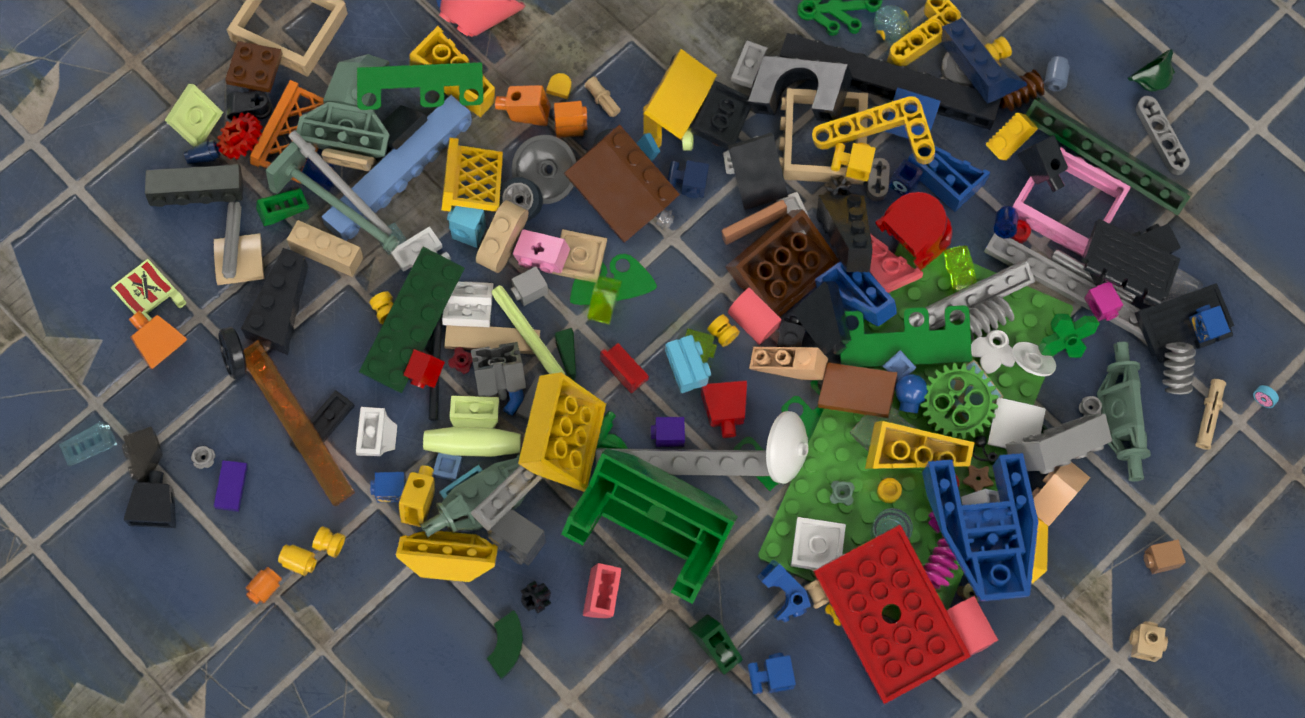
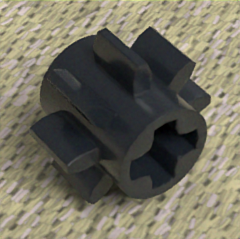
M842 175L839 178L831 176V180L824 184L827 189L824 195L852 194L849 191L852 184L846 181Z
M533 581L521 590L523 594L521 602L527 611L535 609L536 613H540L551 604L549 600L551 592L544 583L537 585Z

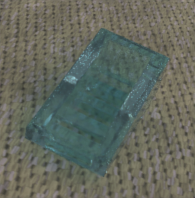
M102 422L59 444L68 466H72L117 445L109 425ZM91 437L93 438V440H94V442H95V445H94V446L92 445V443H91V441H90V438H91ZM82 441H83V443H84V445H85V448H86L85 451H83V448H82V446H81V444H80V442H82ZM73 445L75 446V449L78 453V455L74 456V453L71 449V446Z

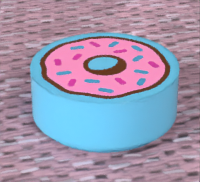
M1261 385L1253 393L1254 399L1266 408H1273L1279 400L1278 394L1269 386Z

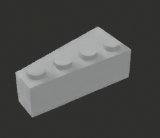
M1093 414L1063 423V426L1046 429L1042 434L1024 437V442L1012 441L1005 445L1008 454L1023 453L1027 471H1040V474L1053 472L1055 466L1070 464L1071 459H1080L1088 456L1087 452L1089 451L1095 452L1104 449L1103 445L1112 442L1106 415Z

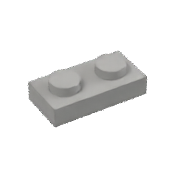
M746 41L732 74L731 82L752 89L763 56L767 53V47Z

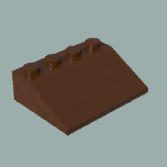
M621 125L613 128L563 173L623 242L631 238L680 195Z
M798 209L791 210L725 267L744 291L750 288L781 317L816 287V278L840 261L805 211Z

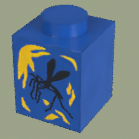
M1210 305L1196 309L1197 314L1189 317L1199 343L1230 332L1221 306L1211 308Z
M375 473V480H371L370 483L371 495H375L377 502H399L406 485L405 473Z

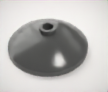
M552 135L534 136L521 144L516 151L512 161V177H523L531 180L540 188L543 195V204L555 203L565 198L574 188V185L563 173L577 161V157L572 148L558 137ZM549 165H551L553 168L552 173L547 172V167Z

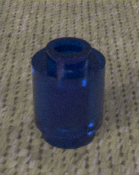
M1004 206L997 211L994 232L998 237L1008 239L1016 234L1019 215L1015 208Z

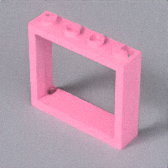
M1061 147V152L1068 166V169L1065 171L1116 198L1103 220L1110 223L1131 187L1121 182L1120 179L1106 174L1103 169L1093 167L1086 163L1084 159L1067 153ZM1030 176L1008 216L1015 220L1026 221L1031 229L1083 257L1088 238L1024 204L1025 199L1035 184Z

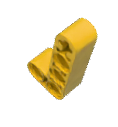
M926 0L924 14L928 20L891 46L887 62L896 66H907L941 43L942 27L951 23L946 20L953 22L960 19V11L950 0Z

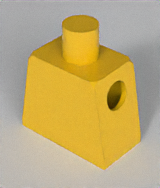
M422 465L418 473L411 472L409 474L399 501L401 523L421 527L420 524L427 521L435 494L434 478L432 477L434 473L433 468Z

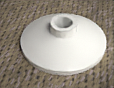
M1019 342L1014 345L1012 356L1016 363L1026 372L1038 376H1050L1056 370V363L1053 357L1042 355L1038 345L1029 342Z

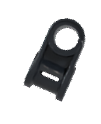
M262 91L232 92L227 95V118L231 121L233 116L239 118L240 113L244 115L250 113L257 119H265L272 112L267 95Z

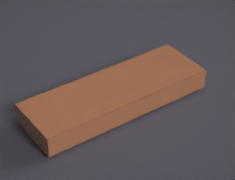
M780 200L722 229V237L725 244L728 245L787 214V206L784 200Z

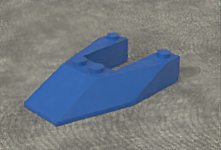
M1023 453L999 455L992 466L1000 502L962 505L952 460L930 461L922 472L926 494L940 531L980 602L1030 596L1038 518Z

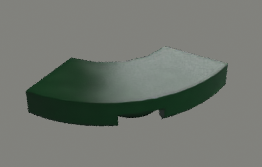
M514 610L494 623L497 631V644L494 651L487 657L488 662L501 680L514 668L522 649V627Z

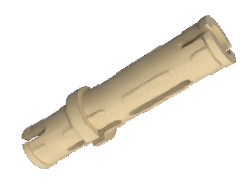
M1211 380L1208 398L1204 400L1205 410L1196 442V447L1206 450L1211 448L1219 410L1223 408L1224 403L1222 397L1226 382L1223 380Z

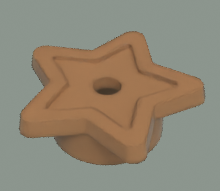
M972 465L968 466L969 476L962 481L963 484L969 485L975 492L982 490L984 487L994 485L993 481L988 477V466L980 469Z

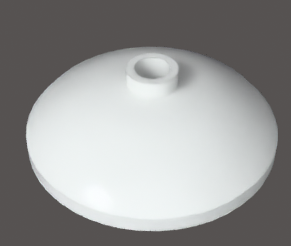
M791 411L782 412L776 418L771 427L766 448V462L769 475L775 482L785 484L798 474L808 453V438L804 423L795 412Z

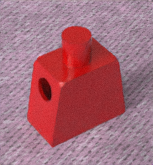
M747 381L712 383L701 387V397L711 427L721 426L723 438L735 437V425L744 424Z

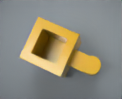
M837 143L831 170L840 171L841 164L847 165L845 177L868 182L876 148L866 143H853L851 153H845V145Z

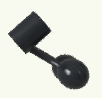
M983 435L977 436L974 444L979 448L982 447L983 453L988 459H981L973 453L972 456L980 461H989L993 465L998 458L997 454L991 452L987 455L985 452L986 437Z

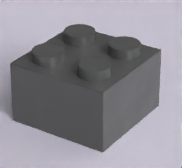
M510 509L487 531L488 538L491 540L490 543L497 545L498 551L504 549L510 553L509 557L519 565L524 563L529 566L545 544L544 530L513 509Z

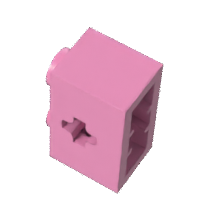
M522 229L513 255L518 264L524 268L530 269L536 266L545 273H561L570 248L565 239Z

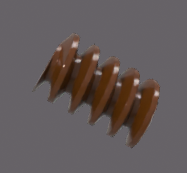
M1035 69L1031 72H1026L1024 76H1019L1027 82V86L1003 96L999 105L1002 109L1007 108L1012 112L1014 105L1020 108L1022 101L1025 104L1029 103V97L1035 100L1037 94L1039 96L1045 94L1042 78Z

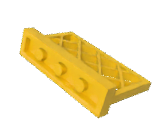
M450 138L441 210L451 212V205L497 212L500 201L503 152L458 145L459 139ZM462 154L471 155L472 158L467 159ZM486 158H492L497 160L489 162ZM480 162L483 166L478 167L474 163ZM468 167L472 171L465 172L462 168ZM488 170H490V171H492L494 174L491 175V176H489V175H488L487 173H485V172L488 171ZM478 175L482 179L477 181L473 177ZM466 180L470 185L465 186L461 182ZM490 184L493 188L488 190L484 185ZM478 189L481 193L476 195L472 190ZM465 194L469 198H458V196ZM488 197V198H489L490 200H492L494 203H492V202H485V201L482 200V199H485V198Z

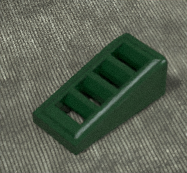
M568 328L555 333V344L567 377L575 381L574 332L572 328Z

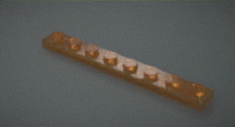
M257 340L245 348L243 351L248 370L332 505L336 507L356 492L262 343Z

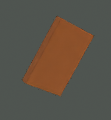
M827 363L818 400V408L889 418L898 373Z

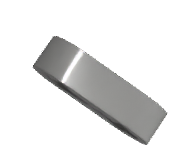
M883 158L873 159L867 182V195L873 201L883 200L889 188L890 166L888 161ZM876 166H881L882 172L880 176H877ZM876 183H880L879 189L881 191L879 194L874 189Z

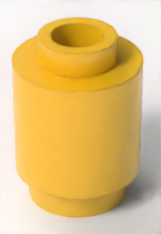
M286 544L279 554L278 563H281L286 569L305 576L308 572H313L317 559H314L315 553L293 544L291 546Z

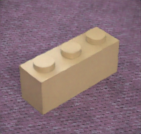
M297 220L287 238L291 251L351 277L354 276L363 259L359 246Z

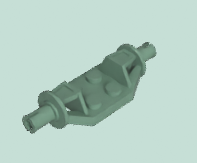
M1117 342V344H1113L1116 363L1108 365V374L1097 392V397L1102 403L1101 414L1106 415L1112 442L1107 444L1116 453L1118 460L1127 461L1128 480L1141 481L1144 480L1142 459L1151 456V451L1147 449V433L1144 429L1141 403V382L1138 374L1141 366L1136 361H1130L1129 343ZM1118 375H1124L1123 382L1115 385ZM1121 441H1130L1131 449H1125Z
M520 454L515 459L494 463L454 487L442 503L436 504L439 514L420 524L423 532L425 531V535L429 538L444 527L450 528L453 533L457 530L482 529L483 526L470 513L520 466L518 464ZM524 495L511 509H515L516 507L520 506L526 495ZM464 515L468 517V519L453 522V520L460 518Z

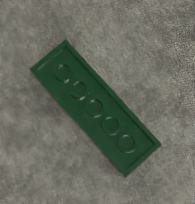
M423 246L358 373L401 394L409 380L408 377L403 375L413 350L423 352L465 268Z

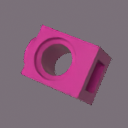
M1110 282L1090 289L1084 298L1098 321L1103 319L1110 321L1116 318L1124 305Z

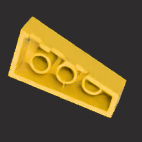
M439 26L410 53V65L469 63V59L458 51L450 38L447 39ZM484 75L483 103L465 106L480 118L494 104L495 87ZM444 86V93L448 96L452 95L460 102L459 86ZM468 89L464 93V98L469 102L476 101L479 97L475 89Z

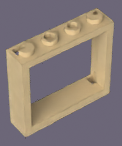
M246 0L227 29L230 40L235 43L242 41L281 49L283 55L280 64L307 77L348 15L343 0H309L332 12L303 57L244 29L262 1Z
M787 88L786 97L781 98V110H785V115L780 119V130H784V137H780L779 150L783 151V158L779 157L784 180L828 182L831 180V176L839 178L842 175L851 184L863 185L864 181L845 177L847 168L840 167V171H833L828 166L791 164L793 103L813 104L817 90ZM848 92L843 106L856 107V113L868 110V93ZM867 119L862 120L861 126L867 128ZM867 136L855 140V143L867 144Z

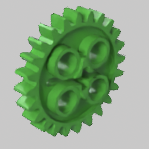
M953 363L952 370H949L944 365V373L935 370L937 378L928 377L931 386L926 385L928 394L924 397L926 402L920 404V408L927 409L922 416L931 418L927 423L928 426L936 424L935 433L942 429L945 436L948 433H952V437L956 438L957 434H960L962 440H965L966 434L969 433L972 438H975V430L982 434L984 432L982 425L991 426L987 418L995 419L996 417L991 412V410L998 409V405L992 403V401L998 399V395L991 394L996 389V386L988 387L991 378L983 379V370L976 374L975 366L969 371L966 370V363H963L961 369H958L956 363ZM953 380H960L964 387L956 391L951 388L950 383ZM973 385V389L964 398V406L959 404L953 414L948 419L945 418V415L955 404L954 398L960 399L968 386ZM978 394L982 397L983 402L980 405H973L969 400L970 396ZM940 398H944L949 402V406L946 409H940L936 406L935 402ZM957 413H964L967 415L968 421L964 424H959L955 421L954 417Z

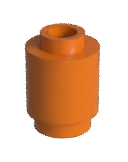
M266 567L264 571L260 570L245 587L248 591L246 596L255 604H258L259 601L264 604L280 586L278 583L282 580L281 577L269 567Z

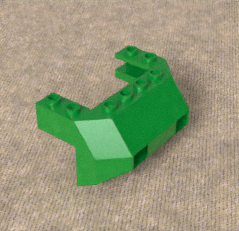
M607 448L599 458L588 487L569 514L561 535L583 546L602 516L687 560L671 593L693 604L738 516L719 499L641 458Z

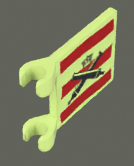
M149 259L145 260L111 287L133 314L140 310L149 321L152 318L148 313L168 297L172 299L178 308L186 305L183 296Z

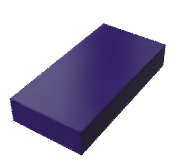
M222 461L214 502L215 509L239 512L248 468L247 463Z

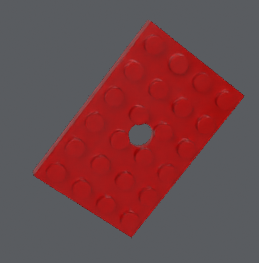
M901 524L813 570L817 581L883 704L971 657ZM888 604H895L900 609L899 620L895 623H887L882 617V610Z

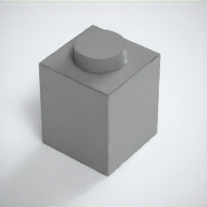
M535 266L512 278V288L510 291L516 301L520 300L523 306L548 294V285Z

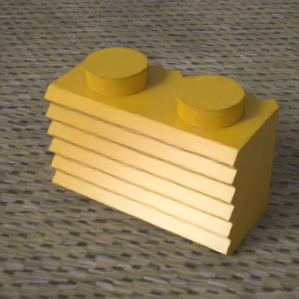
M1015 113V116L1009 119V123H1005V126H1002V129L996 132V136H992V139L986 142V146L997 158L1007 160L1038 130V127L1025 114Z

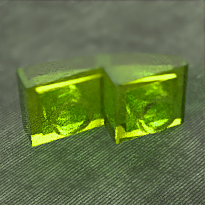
M963 245L944 249L946 269L948 273H951L953 294L977 283L968 246Z

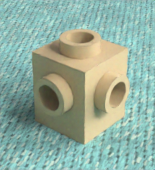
M1143 622V624L1138 625L1132 630L1129 638V643L1132 644L1131 657L1152 662L1161 659L1163 651L1166 650L1168 644L1165 628L1158 627V624L1154 622Z

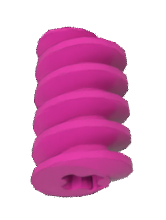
M943 535L942 539H939L937 542L938 547L933 549V555L929 556V563H925L923 566L935 589H941V585L948 587L949 582L945 577L953 578L954 574L950 569L958 570L959 568L954 563L957 560Z

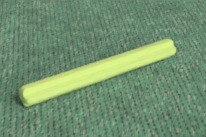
M501 285L494 288L492 296L549 374L559 372L565 374Z

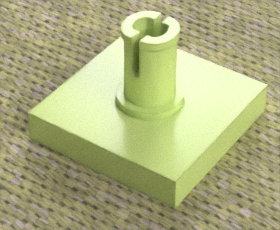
M188 84L165 121L195 147L206 140L223 114V111L194 84Z

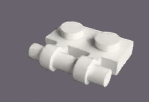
M428 227L398 245L391 254L404 272L413 266L423 246L435 253L443 247L432 229ZM445 252V253H443V254L441 255V256H443V257H445V258L451 260V257L449 256V254H448L447 252Z

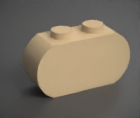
M505 200L500 205L477 252L476 263L496 273H499L505 267L527 222L528 210L508 200Z

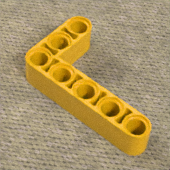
M913 96L820 124L812 132L815 146L823 150L835 147L837 143L844 144L904 125L916 161L923 165L929 164L935 157V146L921 102ZM908 105H914L917 107V111L910 114L905 111V108ZM886 112H893L895 117L887 121L883 118V115ZM864 119H871L873 121V124L868 128L861 126V122ZM842 126H849L851 128L848 134L843 135L839 133V129ZM915 126H921L924 132L921 135H915L911 130ZM820 133H827L829 138L826 141L821 142L817 140V136ZM926 147L930 149L931 153L923 157L919 155L918 151Z

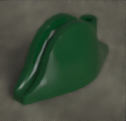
M1173 50L1165 51L1130 75L1128 80L1137 82L1150 92L1167 88L1172 82L1173 74H1175L1171 64Z

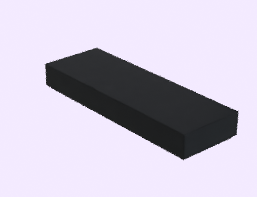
M335 390L289 444L290 447L310 460L355 407L354 403Z

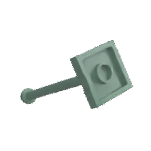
M293 141L266 169L269 189L276 195L294 177L384 244V250L393 252L398 246L399 240H397L395 235L389 237L301 172L300 169L307 163L306 158L300 153L301 149Z

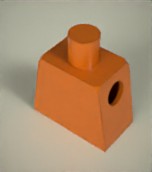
M510 86L507 97L497 96L495 99L496 110H507L510 119L514 122L547 126L551 105L543 86Z
M139 310L128 319L138 330L130 338L150 369L157 366L187 341L185 336L159 315H156L149 321Z

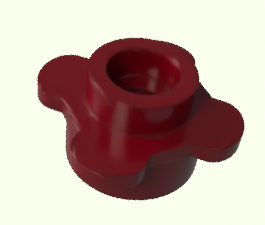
M457 347L454 350V356L448 360V365L450 368H455L457 371L466 374L472 366V354L464 351L462 347Z

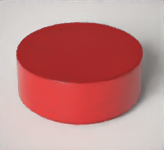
M1024 220L1012 221L1007 229V236L1020 244L1026 242L1031 234L1030 225Z

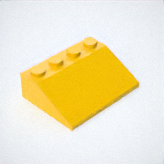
M562 372L539 376L518 464L533 474L580 491H585L589 483L606 403Z

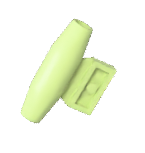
M451 396L450 421L453 427L424 431L423 449L452 456L493 457L520 453L521 434L494 428L498 423L499 397Z

